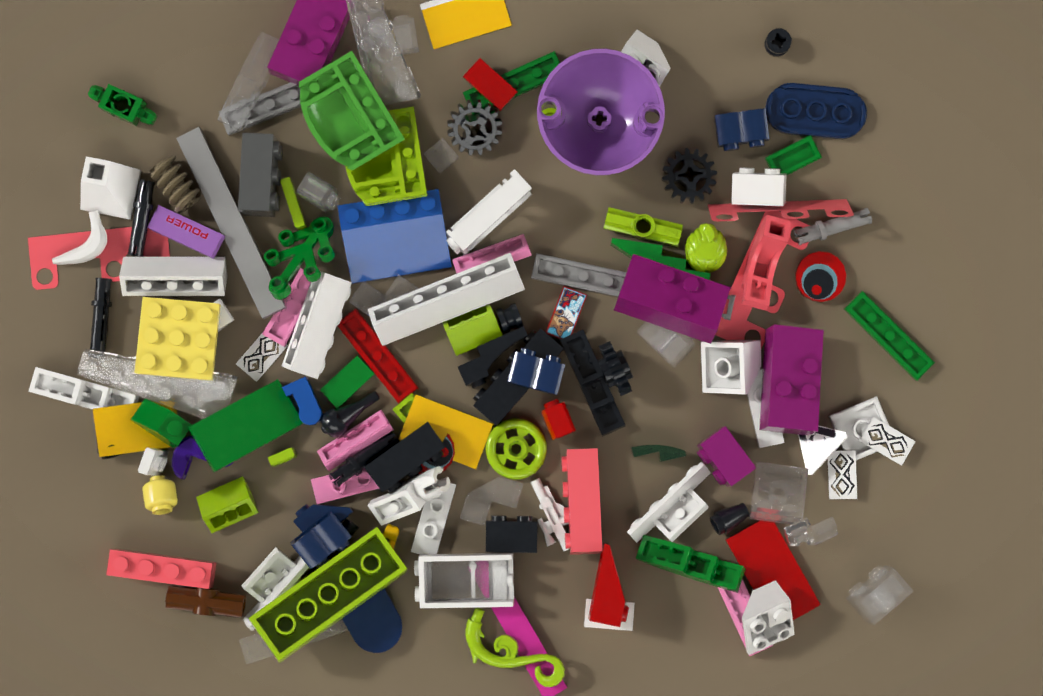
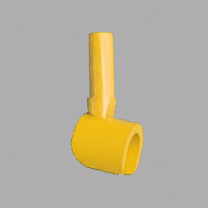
M388 524L383 536L390 539L389 544L394 549L400 531L398 527Z

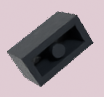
M492 515L491 520H486L485 552L537 553L538 521H532V516H517V521H507V516Z

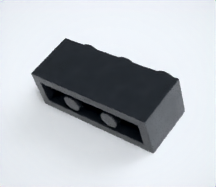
M427 422L366 465L365 469L382 492L387 489L391 493L402 485L400 479L408 474L412 478L422 471L421 464L429 459L433 463L443 456L442 449L445 448V445Z

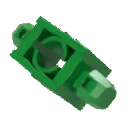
M108 84L106 90L103 87L92 85L88 92V96L99 103L98 107L102 111L134 126L138 125L139 120L144 124L153 125L157 119L156 113L146 107L147 103L143 99ZM114 99L117 102L124 99L128 100V105L132 108L131 111L127 108L124 111H118L117 105L113 102Z

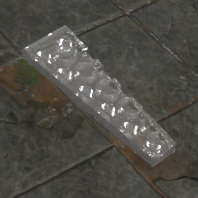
M346 0L362 68L384 105L419 99L421 97L420 91L410 67H407L402 54L404 53L402 47L396 40L392 22L388 20L385 13L383 0Z
M90 349L83 351L76 374L203 419L230 405L238 380L237 376L214 372L213 381L138 375L134 373L136 358L123 357L118 354Z

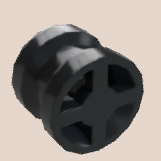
M782 28L772 30L764 42L766 52L774 57L783 56L790 48L792 38Z
M515 303L510 304L507 309L499 308L496 310L504 333L510 332L511 328H521L524 326Z

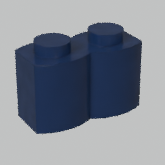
M766 108L714 116L718 148L724 147V151L738 150L739 145L749 144V148L764 146L765 141L770 139Z
M521 348L520 352L515 351L507 382L557 395L565 364L560 363L561 358L546 355V358L542 359L535 357V351Z
M330 510L290 543L308 567L312 569L315 566L320 568L330 559L328 556L333 551L337 550V552L345 549L350 544L349 539L352 536L332 510Z

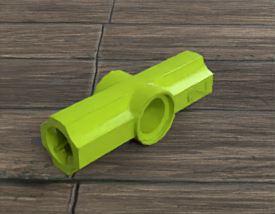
M608 207L603 229L635 236L638 239H647L678 247L683 225L652 218L647 214L640 215ZM639 221H646L650 225V231L640 233L636 228V224Z

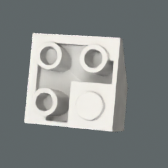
M639 30L634 32L621 51L641 62L651 72L659 87L671 69L659 44Z
M86 156L81 178L80 210L88 212L99 210V214L131 220L134 208L133 202L136 199L141 170L112 161Z
M775 580L753 590L742 616L746 651L749 655L795 635L791 600Z

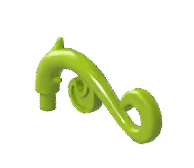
M475 607L472 617L468 618L465 630L466 641L474 664L480 659L490 666L514 668L547 661L554 666V672L552 675L547 676L541 671V666L535 667V676L538 682L544 687H553L562 681L565 668L560 658L549 654L516 657L519 649L518 642L510 635H501L494 642L495 651L499 653L504 648L506 650L505 656H498L489 652L480 637H485L481 631V619L485 611Z

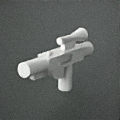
M540 478L532 481L531 485L541 503L539 507L544 510L548 521L543 522L542 518L537 521L544 533L546 545L550 546L556 543L550 535L554 532L564 552L568 549H565L566 532L563 526L569 524L564 523V506L555 502L548 485L544 487Z

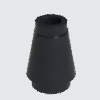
M741 503L714 512V515L710 517V522L718 535L723 533L727 535L749 517L750 514L745 504Z

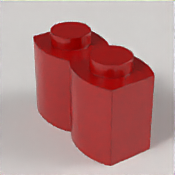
M556 399L543 405L545 409L541 411L552 441L576 431L565 402L560 403Z

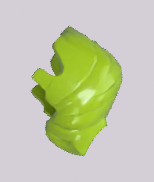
M701 224L699 228H696L688 236L685 245V255L689 266L695 271L711 273L718 270L724 264L727 256L726 240L722 232L717 230L713 224Z

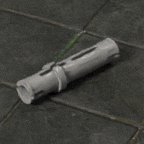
M868 208L854 212V215L850 217H837L824 222L819 220L814 225L795 229V238L798 237L796 240L797 244L802 245L816 239L822 241L827 239V236L866 224H872V218L868 216L870 212Z

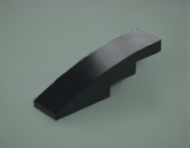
M584 330L560 339L602 437L626 427Z

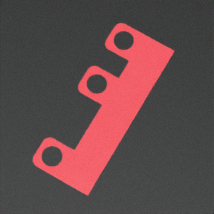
M847 199L786 201L784 206L736 205L732 203L707 204L711 219L717 222L736 221L739 219L737 212L781 211L783 218L786 219L808 218L810 215L807 210L824 209L829 217H850L854 215ZM844 210L848 213L845 215H834L831 212ZM801 212L804 215L800 217H791L788 216L787 213ZM727 214L733 216V218L718 219L716 216Z
M765 211L757 231L766 215L791 221L788 245L799 250H804L809 242L802 245L794 242L791 239V231L795 227L804 228L810 225L797 219L783 218L780 211ZM756 231L729 291L730 296L736 295L731 320L721 317L715 335L725 340H745V334L749 330H756L761 336L762 349L765 342V329L747 321L752 307L742 304L744 289L741 288L748 256L757 234ZM772 285L771 290L777 293L778 302L774 306H769L766 311L776 313L783 302L785 292ZM730 299L726 301L723 314H727Z
M132 227L105 230L107 233V244L102 253L96 257L100 258L102 278L112 279V282L120 281L119 276L110 277L107 274L106 266L111 261H117L122 265L123 257H126L129 250ZM147 228L144 257H170L168 238ZM91 231L28 238L32 286L36 290L57 287V264H53L52 258L85 243ZM43 268L49 269L53 274L52 281L46 285L40 284L36 277L38 271Z

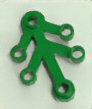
M316 218L309 227L293 233L291 230L281 231L278 239L284 247H290L296 241L306 238L307 240L303 244L280 252L276 249H270L265 252L264 259L272 267L282 261L293 258L283 273L272 278L269 282V291L275 299L282 300L290 295L291 286L288 282L304 260L306 267L303 273L309 282H315L321 277L313 251L318 241L320 243L318 255L321 261L330 262L334 259L335 252L329 241L334 232V224L330 218Z

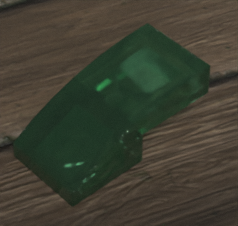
M642 445L630 448L632 457L658 452L660 462L686 456L684 450L664 445Z

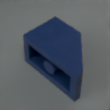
M306 504L295 513L297 518L293 522L303 532L330 510H332L340 522L351 515L354 510L351 507L313 504L309 507Z

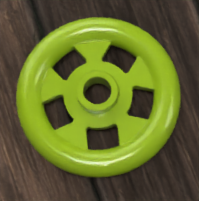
M520 418L508 419L499 423L491 431L486 442V456L491 467L499 475L513 480L525 479L535 474L542 467L547 454V444L541 430L532 422ZM510 429H517L518 436L507 439L505 432ZM529 433L536 442L532 446H529L524 439V436ZM497 443H504V454H496ZM514 444L521 446L519 454H514L511 451ZM530 452L535 458L530 465H527L523 460ZM509 459L517 462L516 469L504 466L506 460Z

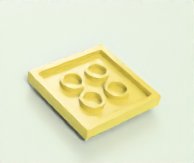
M143 297L134 373L138 375L213 381L221 305L219 303Z

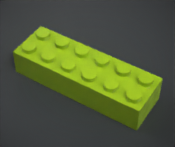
M376 527L249 617V621L277 661L281 663L405 574L407 567L378 527Z

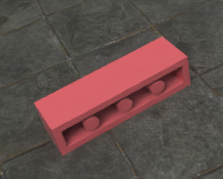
M598 448L567 449L566 456H561L562 472H567V482H562L563 497H568V507H564V523H569V533H565V549H570V555L601 554L602 530Z
M110 549L106 575L210 589L213 588L217 562Z

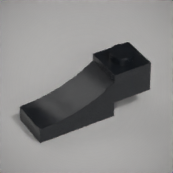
M524 326L478 346L477 349L481 357L458 366L466 387L471 385L474 389L487 383L485 378L489 377L488 370L506 350L528 336Z

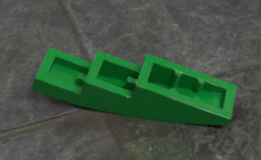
M612 238L610 246L630 259L633 254L710 280L711 273L686 270L687 259L662 256L663 245Z
M643 535L636 555V560L736 593L739 591L745 573V567L742 565L719 560L717 556L694 551L691 547Z

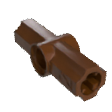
M168 586L165 602L166 608L193 611L194 614L216 616L218 614L242 618L246 606V595L219 592V590L212 588L196 587V589Z

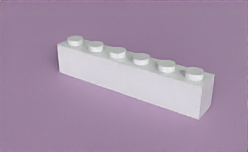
M508 253L369 308L368 312L373 328L382 346L523 291L525 288L512 255Z

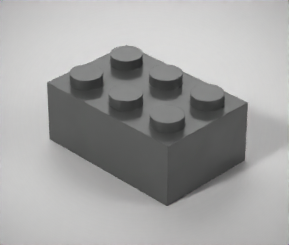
M242 133L238 210L244 216L275 217V211L280 209V196H277L276 187L281 185V170L278 168V160H282L283 146L280 145V141L277 140L274 134Z

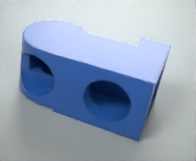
M303 377L282 387L286 397L294 396L300 409L299 418L304 424L316 425L321 421L322 409L308 377Z

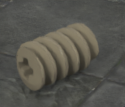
M173 155L158 162L151 168L150 172H153L151 174L153 180H159L157 182L158 188H165L162 194L165 197L171 196L168 202L171 205H176L175 212L182 213L201 199L195 197L200 190L198 188L189 189L194 182L193 180L184 181L188 173H178L182 165L180 163L172 165V162L176 159V156Z

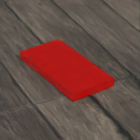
M771 515L725 539L738 564L745 567L744 575L753 590L775 580L791 600L793 620L821 605Z

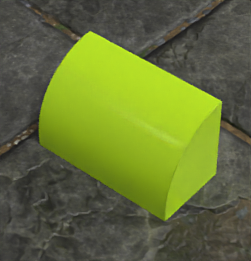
M490 304L442 322L456 356L503 336Z
M243 476L196 497L202 519L211 533L259 513L252 493Z

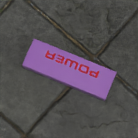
M158 205L147 226L148 229L212 259L215 258L225 239L223 234Z

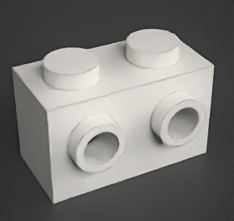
M743 167L739 168V172L733 173L732 204L785 205L786 174L780 173V169L766 168L765 173H756L755 168Z

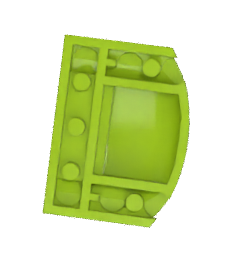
M414 106L388 110L405 140L353 171L345 166L353 190L366 206L427 197Z

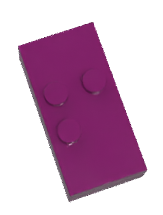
M297 0L267 66L269 73L299 86V81L330 64L356 6V0Z
M633 254L614 311L711 344L717 332L731 287Z
M776 324L765 329L759 430L811 435L818 432L824 330Z

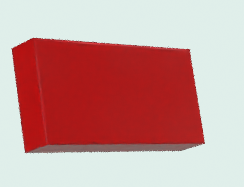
M481 58L463 75V78L500 112L518 93Z

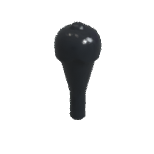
M373 391L358 402L338 409L331 408L326 411L321 417L322 432L333 438L344 435L355 419L366 408L380 399L378 393Z

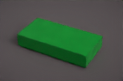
M809 135L765 157V161L769 168L780 169V173H785L787 176L821 159L822 156L812 136Z
M356 356L320 391L338 409L375 374L359 356Z

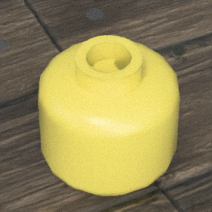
M164 475L151 477L150 481L142 487L145 508L152 511V514H168L177 505L175 483L170 479H165Z

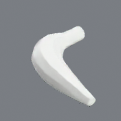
M99 210L89 212L91 233L87 241L75 249L52 258L53 264L84 263L102 253L107 244V233L101 223Z

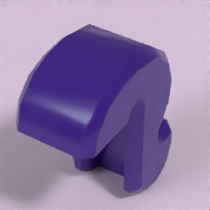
M193 436L183 439L173 452L172 468L175 475L181 480H185L193 456L207 461Z

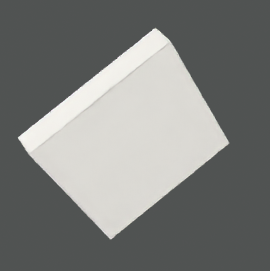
M877 396L829 416L835 430L848 434V438L841 446L843 451L856 450V460L877 452L860 442L872 418L875 417L889 425Z

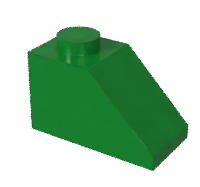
M146 398L130 419L172 448L180 444L188 432L189 426L192 425L171 410Z

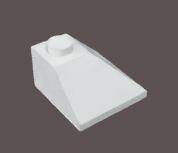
M761 340L712 341L711 344L704 341L701 342L702 392L748 394L761 367Z

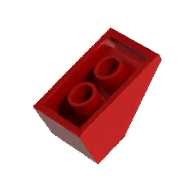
M603 543L588 619L591 622L620 627L621 622H626L629 607L625 605L611 547L608 543Z

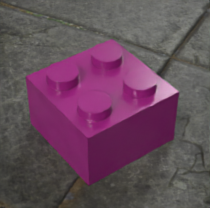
M726 426L719 428L697 445L700 449L696 452L705 465L711 464L715 470L712 472V475L720 485L725 484L727 487H732L756 469Z

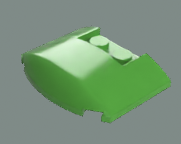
M353 51L299 81L300 105L308 128L322 149L331 158L347 166V169L353 171L405 140Z

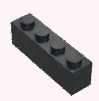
M542 329L538 332L532 330L524 339L526 343L524 349L535 351V357L545 359L546 355L558 357L564 350L562 346ZM515 351L507 359L510 364L503 371L499 368L490 378L493 382L487 390L482 387L473 398L476 401L473 406L495 426L503 420L530 389L507 382Z

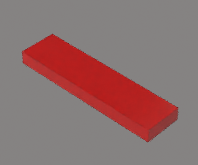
M356 308L341 319V322L337 325L398 404L419 389L385 345L382 346L377 334Z

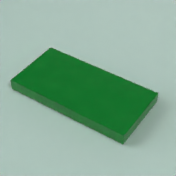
M277 379L189 426L188 429L212 471L215 473L301 426L303 422L300 420L299 414L289 397H286L282 385Z

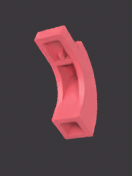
M766 215L754 238L744 271L741 287L744 289L743 305L765 311L768 309L775 269L781 253L788 244L791 221Z

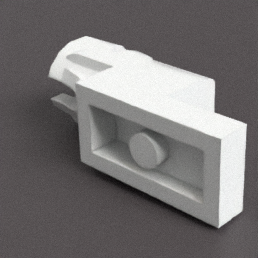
M440 466L401 482L402 485L397 489L372 499L367 506L382 526L420 511L427 501L437 498L449 490L450 479L449 477L443 478L434 486L433 484L437 481V474L443 471Z

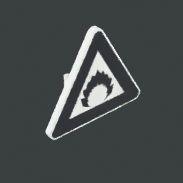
M818 426V432L811 435L798 434L807 474L813 475L848 438L846 432Z

